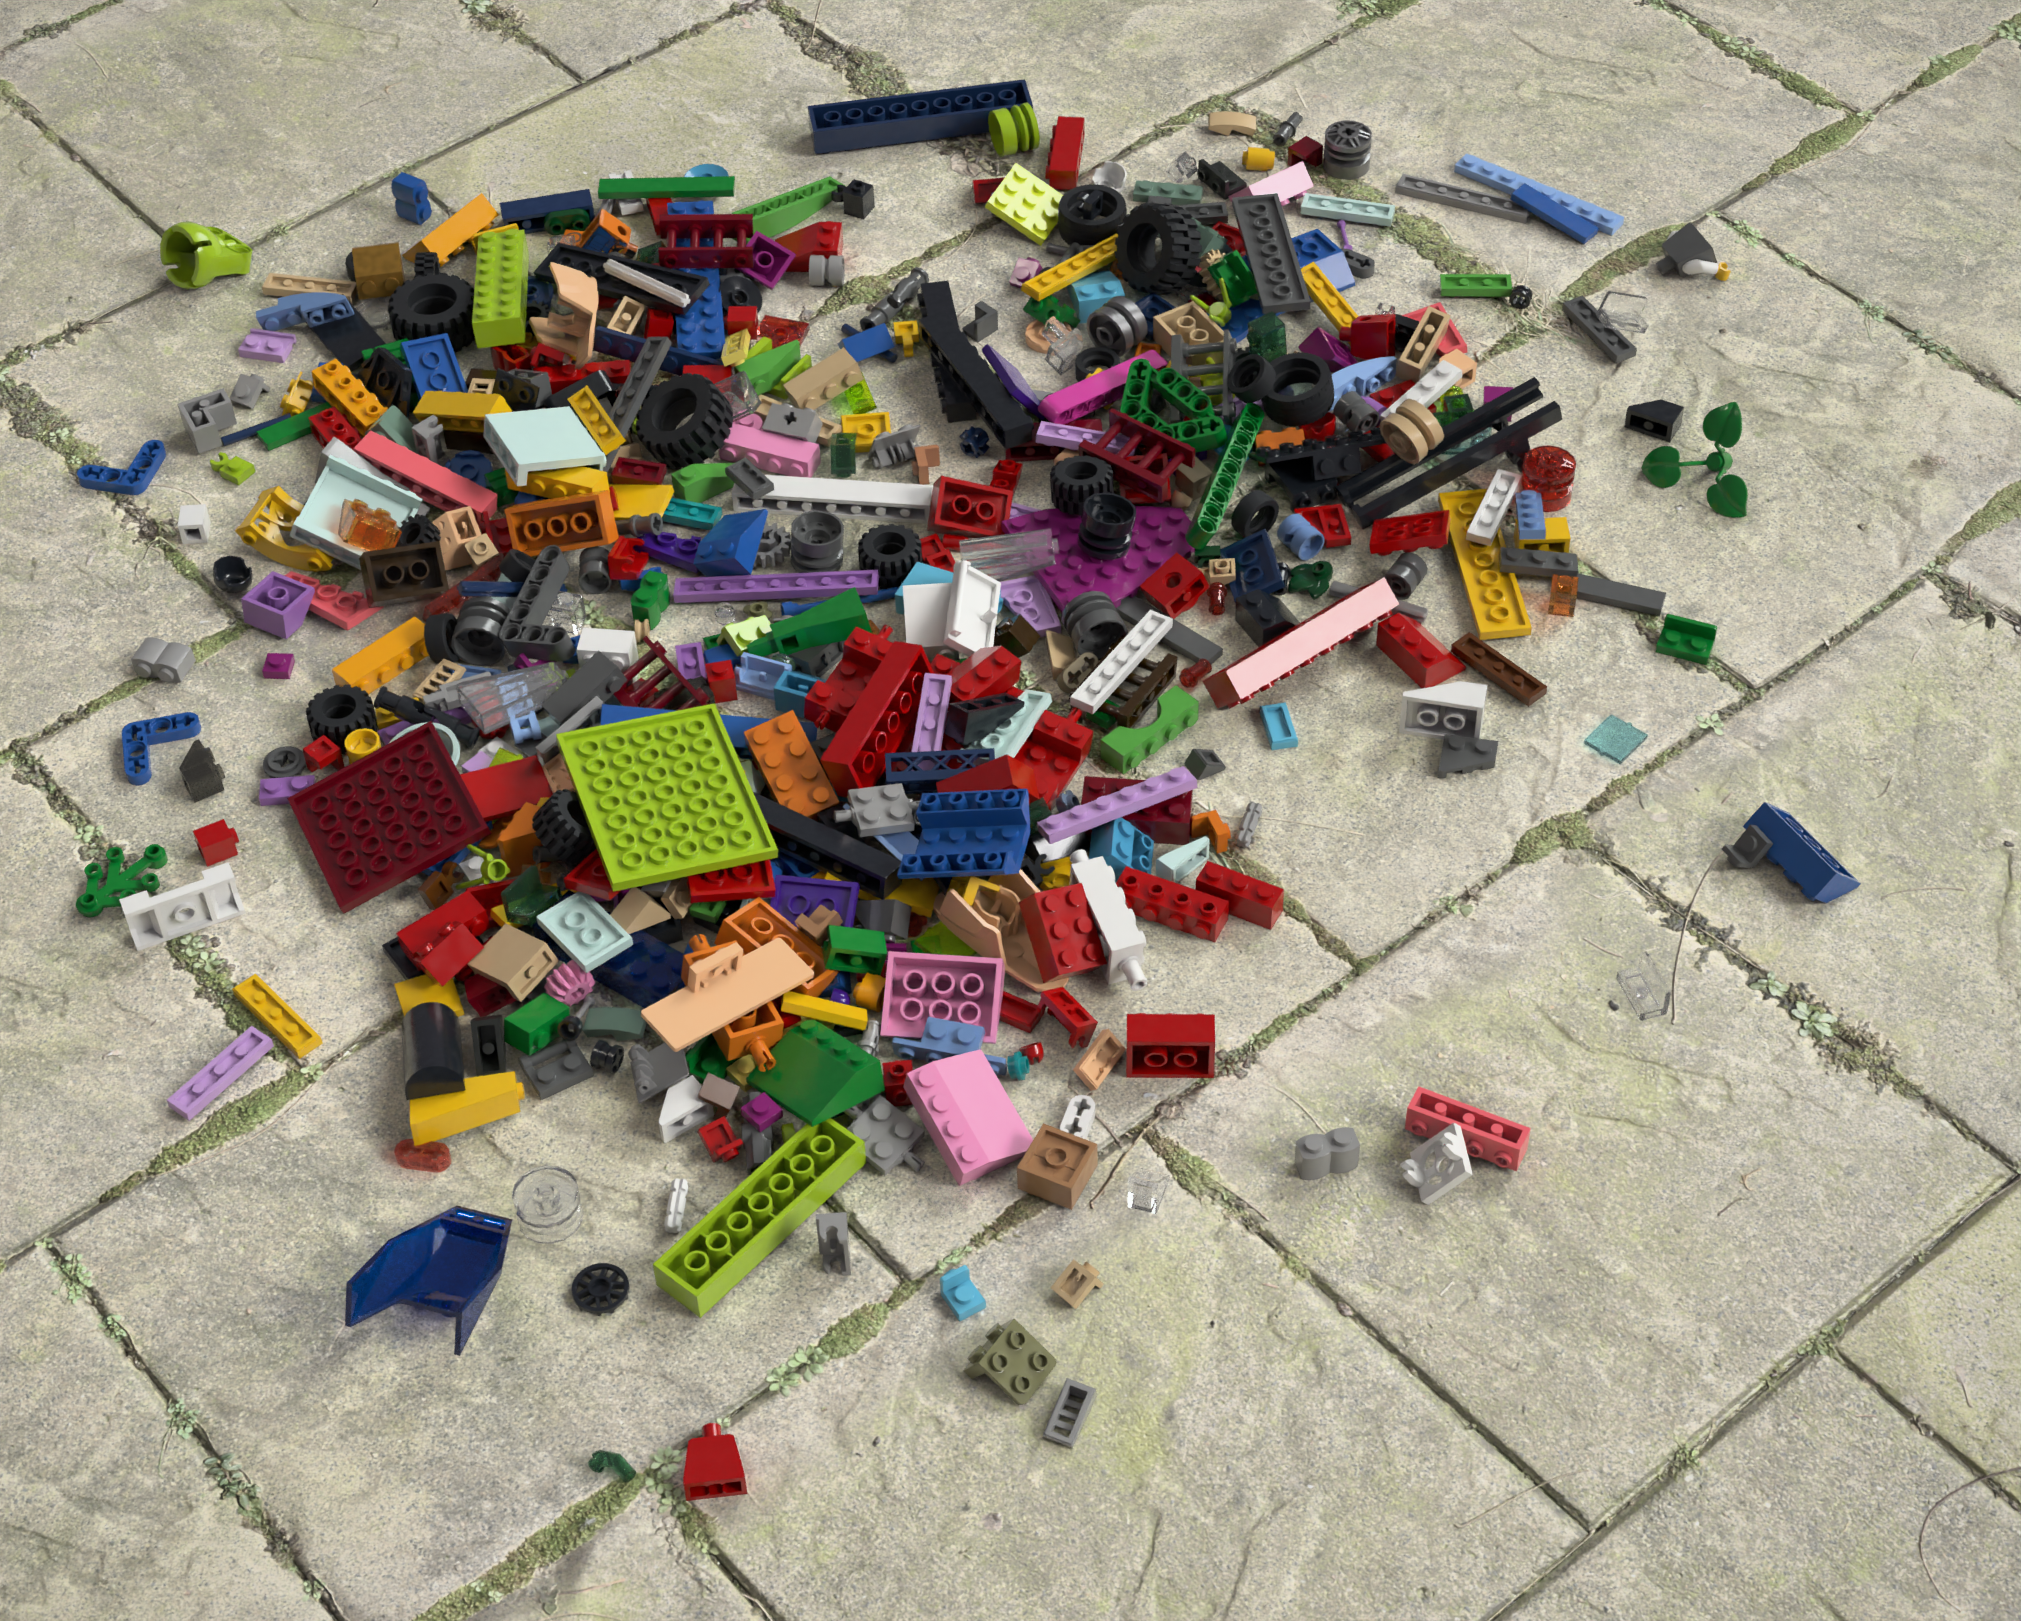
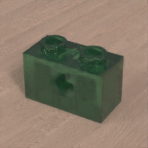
M1273 311L1248 322V355L1258 354L1266 361L1272 362L1275 358L1287 354L1285 324Z

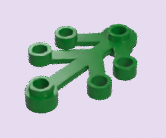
M158 844L149 845L145 849L144 857L120 874L121 863L125 860L123 851L119 847L110 848L106 852L109 868L107 882L104 887L98 890L99 880L103 877L101 866L98 863H91L85 867L84 872L88 879L86 893L81 895L76 901L78 912L88 918L96 917L101 914L103 908L121 907L119 899L136 894L135 891L147 890V892H153L160 887L158 876L154 873L144 875L141 880L132 879L148 867L150 869H159L165 866L168 861L165 849ZM114 892H121L120 896L109 897Z

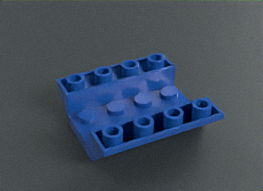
M1319 229L1291 238L1300 268L1314 261L1338 292L1355 286V280L1344 252ZM1242 256V259L1244 260V262L1250 270L1247 256ZM1279 312V313H1276V314H1274V315L1277 316V315L1283 314V313H1285V312Z
M1027 789L922 793L916 812L922 826L921 836L915 854H903L897 874L899 879L1019 873L1030 835L1029 793Z

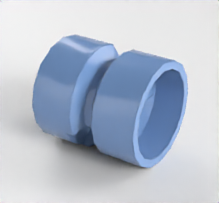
M1298 513L1292 514L1283 520L1277 530L1278 539L1302 560H1309L1316 556L1324 545L1325 538L1323 534L1314 526H1311L1310 522Z

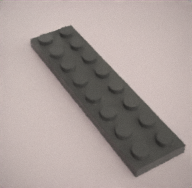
M1278 193L1232 198V207L1263 314L1289 311L1298 312L1310 309L1311 301Z

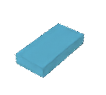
M1286 702L1260 706L1259 713L1271 750L1298 747V738Z

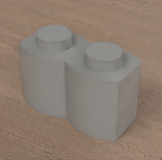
M154 637L145 638L131 658L134 670L138 675L145 678L159 677L167 683L182 682L196 661L191 647L177 642L168 643Z
M1341 1127L1333 1129L1325 1135L1310 1134L1298 1139L1295 1149V1165L1302 1180H1316L1329 1173H1346L1355 1169L1359 1161L1360 1143L1354 1129Z

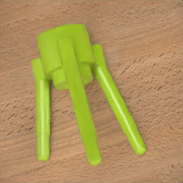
M1220 278L1219 283L1224 302H1215L1208 306L1194 295H1191L1190 299L1206 310L1209 314V319L1224 327L1231 319L1232 314L1229 308L1232 306V303L1229 301L1224 279Z
M469 844L467 848L484 859L480 868L482 877L457 884L455 888L460 890L480 884H489L491 880H503L510 873V868L507 867L503 860L495 859L492 854L485 853Z

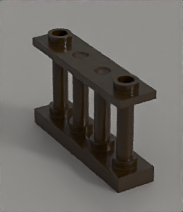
M1122 635L1115 644L1112 643L1110 645L1106 655L1099 661V663L1080 683V685L1077 688L1072 689L1069 695V702L1071 695L1082 685V683L1094 672V670L1105 660V658L1117 647V645L1126 636ZM1168 653L1162 661L1157 663L1144 658L1137 667L1152 673L1145 678L1130 673L1124 680L1138 686V690L1129 692L1117 687L1110 695L1127 703L1124 706L1116 707L1104 702L1097 711L1115 717L1117 727L1122 726L1133 729L1176 677L1178 657Z

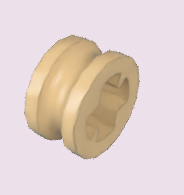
M639 619L635 620L636 643L640 642L645 636L650 639L649 620L645 619L644 622H640Z

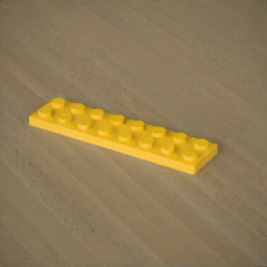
M1488 488L1439 493L1438 502L1441 511H1450L1449 539L1479 639L1486 640L1531 635L1532 627L1515 573L1500 572V547L1507 548L1501 528L1499 527L1491 546L1466 540L1467 531Z

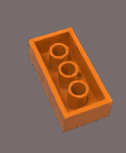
M609 490L515 504L504 509L513 549L519 550L530 557L539 555L545 547L550 545L558 546L563 552L608 545L619 538Z
M793 710L744 731L745 743L774 802L817 822V813L840 804Z

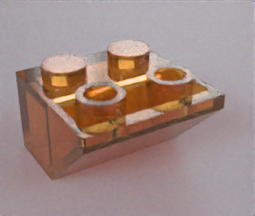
M344 499L338 534L343 542L367 551L395 548L402 531L397 526V521L390 516V512L382 508H377L376 510L368 508V504L358 499L353 501Z

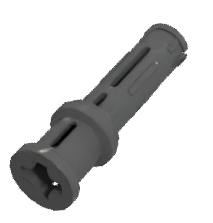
M651 513L649 516L643 517L638 514L633 515L629 519L615 520L618 535L631 534L634 537H642L643 534L651 533L655 536L660 535L663 530V520L658 513Z

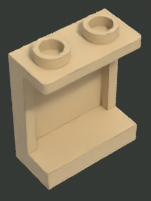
M505 923L485 944L484 948L467 964L475 975L479 974L505 987L514 999L521 1002L559 960L546 942Z

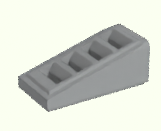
M1066 1378L1043 1437L1073 1448L1097 1397L1096 1389ZM1070 1395L1083 1399V1404L1070 1400ZM1067 1405L1069 1407L1080 1410V1412L1077 1415L1075 1413L1064 1410V1408ZM1060 1416L1074 1420V1426L1060 1421ZM1055 1427L1070 1431V1436L1067 1437L1054 1432Z

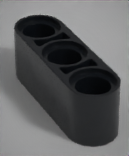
M599 370L544 400L543 405L546 409L568 406L574 409L567 399L586 385L597 400L606 397L608 400L616 394V390L606 371Z

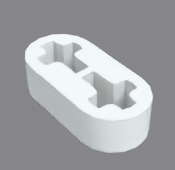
M1078 1095L1072 1098L1061 1122L1060 1130L1072 1133L1074 1126L1078 1127V1132H1075L1074 1135L1087 1139L1095 1118L1094 1100L1086 1095ZM1082 1107L1087 1108L1083 1110L1081 1116H1078L1077 1111H1080Z

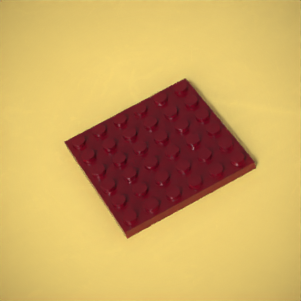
M432 721L287 798L343 914L459 852L469 844H473L491 834Z

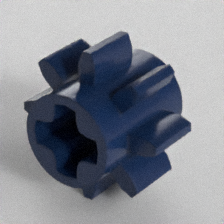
M971 426L968 430L965 429L959 436L963 440L960 443L961 450L967 456L978 458L981 454L984 455L990 448L986 444L990 440L989 436L982 428Z

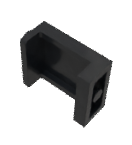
M1309 457L1265 463L1264 478L1269 484L1277 481L1290 498V510L1293 513L1294 509L1314 507L1334 500L1337 497L1336 486L1338 480L1335 477L1316 481L1311 479Z

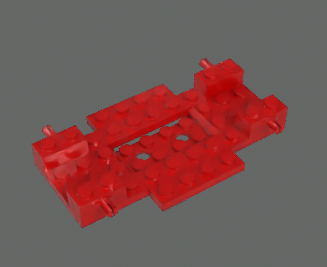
M883 625L878 634H872L855 627L843 644V658L825 683L817 680L806 695L804 704L805 719L814 722L817 728L820 726V730L827 728L837 732L840 729L849 711L852 710L861 692L865 689L886 652H888L893 642L887 640L893 632L890 626L887 628V625ZM938 653L930 663L934 674L947 675L961 664ZM1012 686L1004 693L1018 698L1024 691ZM1076 707L1072 708L1067 718L1045 710L1034 726L1033 731L1014 757L1016 760L1034 769L1040 799L1030 803L1029 814L1030 819L1035 822L1048 818L1056 806V799L1060 794L1064 793L1091 751L1093 730L1076 723L1082 715L1080 709L1076 712ZM917 717L895 753L912 752ZM943 734L941 751L965 749L962 744L956 743L954 738ZM950 759L945 765L950 769H958L963 763L958 762L957 759ZM903 761L891 762V772H901L908 767ZM885 768V770L883 771V773H882V775H881V777H883V778H885V779H886V768Z

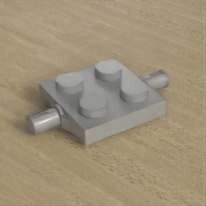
M902 783L848 790L847 798L850 809L834 811L835 823L851 820L857 827L859 836L867 837L914 831L915 822L912 813L917 812L920 801L910 802L905 795Z
M881 1095L863 1111H860L855 1106L843 1111L853 1119L852 1124L847 1130L865 1142L866 1161L884 1176L896 1165L904 1161L916 1172L924 1166L925 1162L912 1152L915 1145L925 1136V1131Z

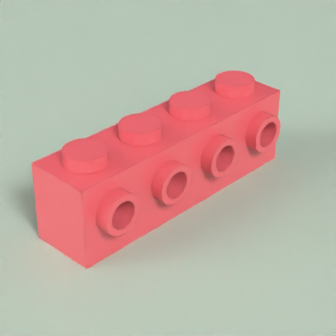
M1418 1086L1407 1107L1406 1130L1411 1131L1415 1135L1431 1139L1446 1127L1455 1123L1461 1126L1466 1150L1469 1155L1480 1157L1502 1168H1509L1517 1172L1528 1149L1531 1128Z

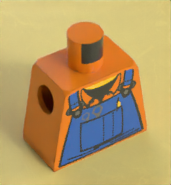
M604 209L600 210L583 232L579 244L580 248L606 254L619 252L631 259L635 256L638 246L629 242L631 235L630 227Z

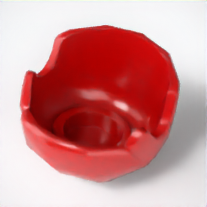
M1328 412L1314 423L1298 426V430L1303 429L1305 439H1317V442L1324 441L1325 436L1334 435L1336 416Z

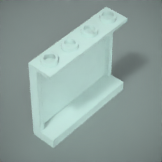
M569 406L485 414L483 436L516 486L527 485V474L529 471L590 465L592 469L603 471V467L606 466L604 452L599 449L596 441L589 435L587 428H584L578 416L574 414Z
M330 455L299 517L297 516L292 526L290 537L313 548H318L320 551L361 570L359 558L362 553L393 548L392 540L395 539L392 536L393 533H398L395 529L397 526L401 528V522L403 520L407 522L409 516L414 518L419 510L422 498L411 491H405L395 486L388 480H382L372 475L365 469H359L342 458Z

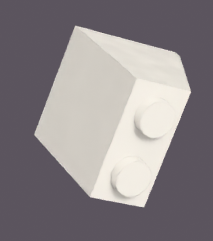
M952 583L903 586L906 643L922 645L929 663L933 661L937 653L952 660L960 659L959 651L943 643Z

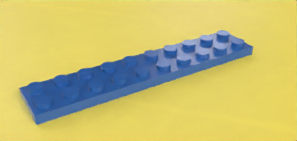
M701 200L696 202L667 203L668 215L714 214L713 201ZM699 238V247H713V238ZM676 239V247H690V239ZM719 268L674 269L707 277L710 283L685 315L675 313L678 349L713 359H721L723 345L725 344L721 290L719 292Z

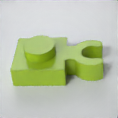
M223 452L218 454L219 462L210 460L213 471L220 472L222 478L238 486L256 472L254 464L237 456L230 460L227 454Z

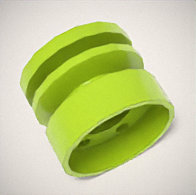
M1023 103L1020 106L1014 105L1011 107L1010 112L1006 108L989 112V132L994 149L1000 157L1015 154L1018 148L1024 152L1028 148L1033 150L1039 147L1038 123L1029 103Z

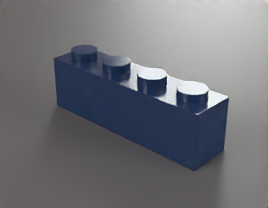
M589 189L499 203L503 226L516 223L519 230L524 229L525 234L546 231L544 218L548 213L580 208L587 211L590 223L595 218Z

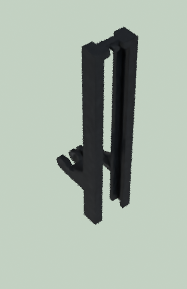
M1533 377L1442 428L1444 434L1443 441L1434 449L1428 450L1427 455L1419 463H1408L1395 453L1337 485L1336 490L1339 499L1350 510L1357 523L1364 530L1373 525L1374 520L1383 519L1503 452H1505L1513 464H1517V469L1522 475H1527L1534 469L1528 438L1563 420L1560 406L1556 401H1553L1517 422L1508 425L1507 417L1543 398V393L1539 390L1540 383ZM1492 427L1498 431L1363 507H1360L1359 504L1354 505V502L1483 430Z

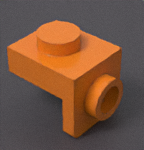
M1216 810L1191 816L1190 835L1192 838L1208 835L1217 854L1227 851L1228 839L1231 838L1230 829L1227 823L1222 822Z

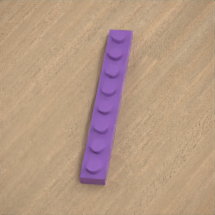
M878 570L676 578L673 597L675 603L837 596L854 587L858 595H877L879 575Z

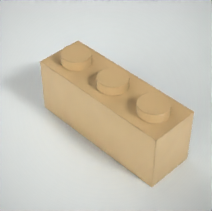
M1428 306L1398 361L1395 376L1404 380L1411 379L1415 384L1420 381L1447 332L1451 315Z
M843 347L783 386L790 402L795 408L815 410L864 378L858 363Z

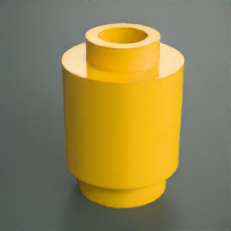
M1248 147L1247 151H1243L1242 165H1246V170H1273L1275 151H1270L1267 148Z

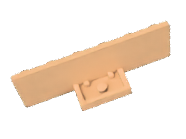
M776 938L744 956L743 948L735 942L728 947L720 948L715 954L693 963L689 967L688 985L643 1009L641 1017L674 1052H678L812 979L814 971L781 938Z

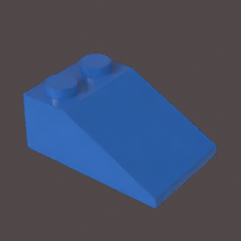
M761 509L724 515L699 542L693 564L706 577L751 575L768 511Z

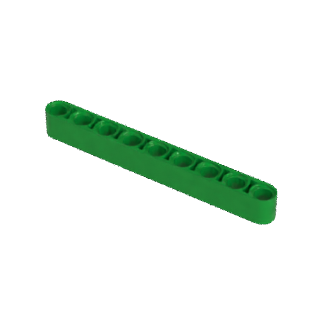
M1247 403L1233 421L1228 433L1227 442L1220 452L1187 530L1186 541L1195 549H1203L1217 532L1236 487L1248 453L1252 448L1264 418V411L1255 403Z

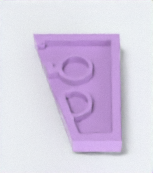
M1035 575L1000 582L1003 603L1015 616L1021 614L1037 631L1040 637L1046 636L1047 630L1061 633V624L1051 598Z

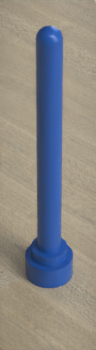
M899 587L878 590L877 595H859L862 604L895 598V593ZM827 600L801 605L791 601L783 602L780 604L782 616H796Z

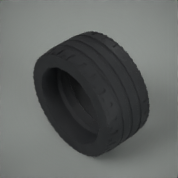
M1098 184L1081 185L1067 191L1060 199L1058 208V227L1063 241L1068 245L1074 242L1080 246L1096 245L1117 234L1118 225L1124 223L1122 220L1127 215L1124 197L1117 190ZM1095 189L1103 192V206L1099 215L1106 218L1098 220L1079 218L1083 216V212L1077 210V206L1082 202L1077 200L1081 192H1086L1089 195Z
M1294 352L1279 356L1272 360V362H1269L1276 372L1275 382L1271 390L1261 401L1267 416L1272 421L1289 427L1304 426L1318 421V419H1321L1330 411L1334 401V385L1330 369L1322 358L1311 353ZM1297 383L1315 385L1311 390L1295 396L1278 394L1282 389Z

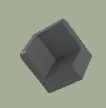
M983 301L975 304V320L962 328L963 332L976 342L983 340L998 330V311Z

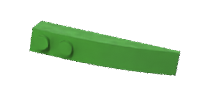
M829 176L735 211L732 214H753V235L758 231L770 238L796 226L832 201L831 192H837V185L844 184ZM746 238V245L751 238Z

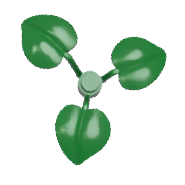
M1730 402L1714 408L1705 416L1703 421L1704 435L1708 440L1715 441L1714 446L1718 450V452L1710 453L1706 460L1679 462L1680 453L1672 446L1658 447L1645 457L1641 467L1642 473L1652 484L1661 488L1672 487L1680 480V467L1707 465L1709 470L1719 472L1715 478L1717 484L1711 485L1707 490V501L1710 507L1717 513L1727 517L1739 518L1747 515L1748 490L1744 480L1734 474L1723 476L1733 463L1732 456L1725 452V448H1731L1736 445L1742 433V416L1737 402Z

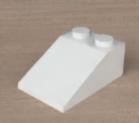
M1459 681L1403 692L1399 733L1444 740L1445 734L1480 739L1487 685Z

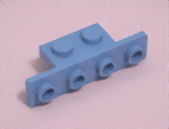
M928 1017L921 1042L893 1037V1052L904 1060L919 1059L930 1063L980 1050L985 1029L981 1026ZM984 1054L996 1076L998 1074L1006 1075L1008 1069L1005 1058Z

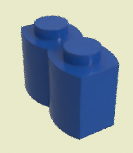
M401 172L392 180L391 184L392 194L396 198V213L401 218L422 225L431 217L432 213L430 202L427 199V185L424 180Z

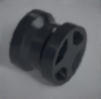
M599 1040L592 1050L590 1065L596 1069L603 1067L608 1073L615 1074L623 1062V1046H610L607 1041Z

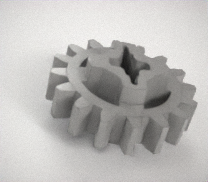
M765 522L753 567L758 563L761 564L762 568H765L768 563L774 567L775 561L783 563L784 556H790L791 536L790 532H786L784 526L778 529L777 523L768 526V523Z

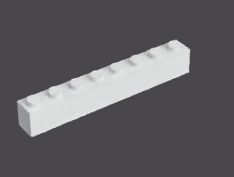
M765 475L774 483V490L756 500L751 499L735 483L732 490L733 508L736 512L766 509L768 514L799 516L809 511H825L834 514L838 518L928 524L933 485Z

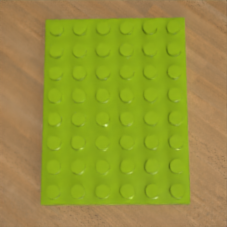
M715 703L556 734L558 748L613 892L778 858V848Z

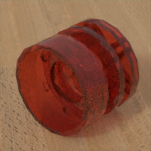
M1550 445L1531 449L1524 457L1519 493L1524 490H1533L1536 493H1541L1543 512H1555L1565 508L1571 502L1576 470L1574 456L1565 449Z

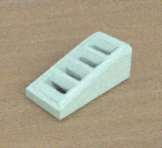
M1204 836L1156 859V876L1175 883L1181 881L1209 858V838Z

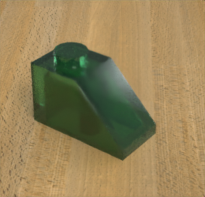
M832 433L830 444L831 474H837V477H850L851 474H856L857 433Z

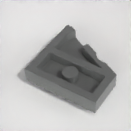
M1445 734L1438 778H1446L1447 773L1460 770L1462 774H1467L1475 770L1494 768L1498 741Z

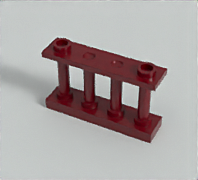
M753 214L660 215L661 239H667V247H659V265L661 267L670 269L753 268V247H746V238H752ZM699 238H713V247H699ZM723 238H737V247H723ZM676 239H690V247H676Z
M1113 408L1109 411V430L1096 444L1084 439L1078 445L1079 456L1087 455L1106 461L1112 467L1114 480L1160 503H1163L1168 497L1167 479L1182 463L1190 468L1195 466V448ZM1118 433L1129 437L1128 442L1117 454L1105 450ZM1139 443L1151 448L1138 464L1125 460ZM1160 453H1167V456L1172 459L1158 475L1146 470Z
M647 636L643 640L650 650L623 672L627 681L613 694L623 706L639 707L640 699L672 673L678 681L652 704L643 708L662 709L685 689L693 697L676 711L694 708L699 705H708L706 702L710 700L700 687L695 690L665 657L667 651L657 640L653 643ZM658 657L664 666L633 692L630 690L626 693L624 690L627 687L626 684Z

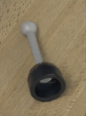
M592 996L584 998V1005L576 1016L569 1015L558 1024V1034L564 1040L573 1041L581 1034L583 1025L580 1019L588 1007H592L595 1004Z

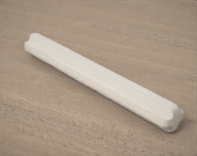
M608 259L603 264L605 272L682 308L690 303L688 294L612 259Z

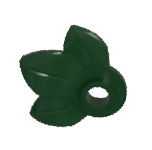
M1318 561L1314 564H1301L1291 570L1293 578L1289 581L1288 592L1294 593L1308 589L1313 600L1318 599L1329 588V581L1332 579L1333 574L1332 565L1327 561Z

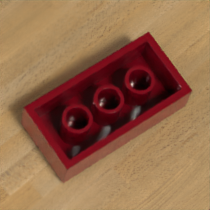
M1084 776L1081 805L1146 780ZM1193 790L1125 815L1122 818L1130 822L1131 825L1145 835H1148L1154 843L1189 844ZM1092 829L1084 831L1087 838L1091 839Z

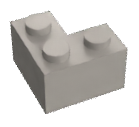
M224 388L177 404L183 426L199 454L222 446L218 430L237 424L232 402Z

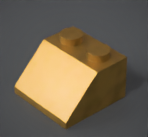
M399 242L352 248L359 300L391 296L398 286L402 287L405 277Z

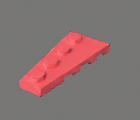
M292 571L284 575L314 587L315 593L308 610L347 631L384 608V606L369 608L367 598H364V593L361 592L347 593L341 591V586L334 584L321 585L318 579Z

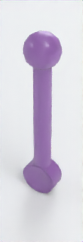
M1339 220L1337 227L1341 230L1345 245L1343 249L1352 250L1353 247L1348 243L1344 228L1346 222Z

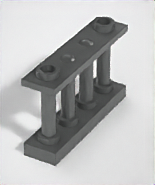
M1229 329L1224 330V342L1188 345V343L1184 342L1181 334L1172 335L1171 368L1184 378L1189 379V376L1223 373V384L1197 388L1207 396L1223 394V406L1213 407L1215 416H1223L1226 425L1232 426V417H1236V405L1233 402V393L1227 386V379L1233 368V353H1237L1236 339L1232 338ZM1223 352V363L1189 367L1186 364V358H1189L1190 355ZM1170 404L1171 424L1184 422L1185 415Z

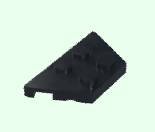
M378 347L371 354V357L361 364L362 369L359 373H352V375L362 381L369 393L376 395L383 407L389 408L394 405L409 420L412 370L386 348Z

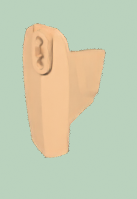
M551 262L549 267L558 287L557 304L571 308L574 313L562 316L549 312L548 318L530 317L529 324L537 341L575 356V369L580 370L591 359L593 352L596 312L598 308L597 281L594 277H588L582 271Z
M1021 869L1017 874L991 875L988 882L1000 886L999 892L977 890L972 906L954 889L948 891L946 896L943 892L936 896L933 910L938 918L954 935L981 956L1003 958L1005 972L1036 992L1066 986L1070 977L1043 984L1018 903L1028 896L1040 892V890Z

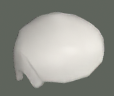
M1106 161L1101 168H1095L1091 178V185H1104L1120 193L1124 189L1127 172L1119 163Z

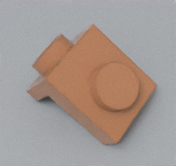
M938 445L914 447L915 461H911L913 476H918L920 485L929 484L928 467L940 465Z

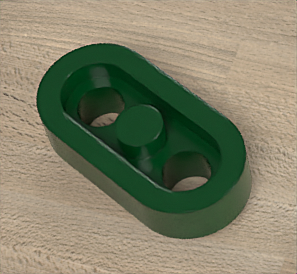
M580 208L550 212L544 218L545 230L551 235H563L566 229L585 231L590 225L587 211Z

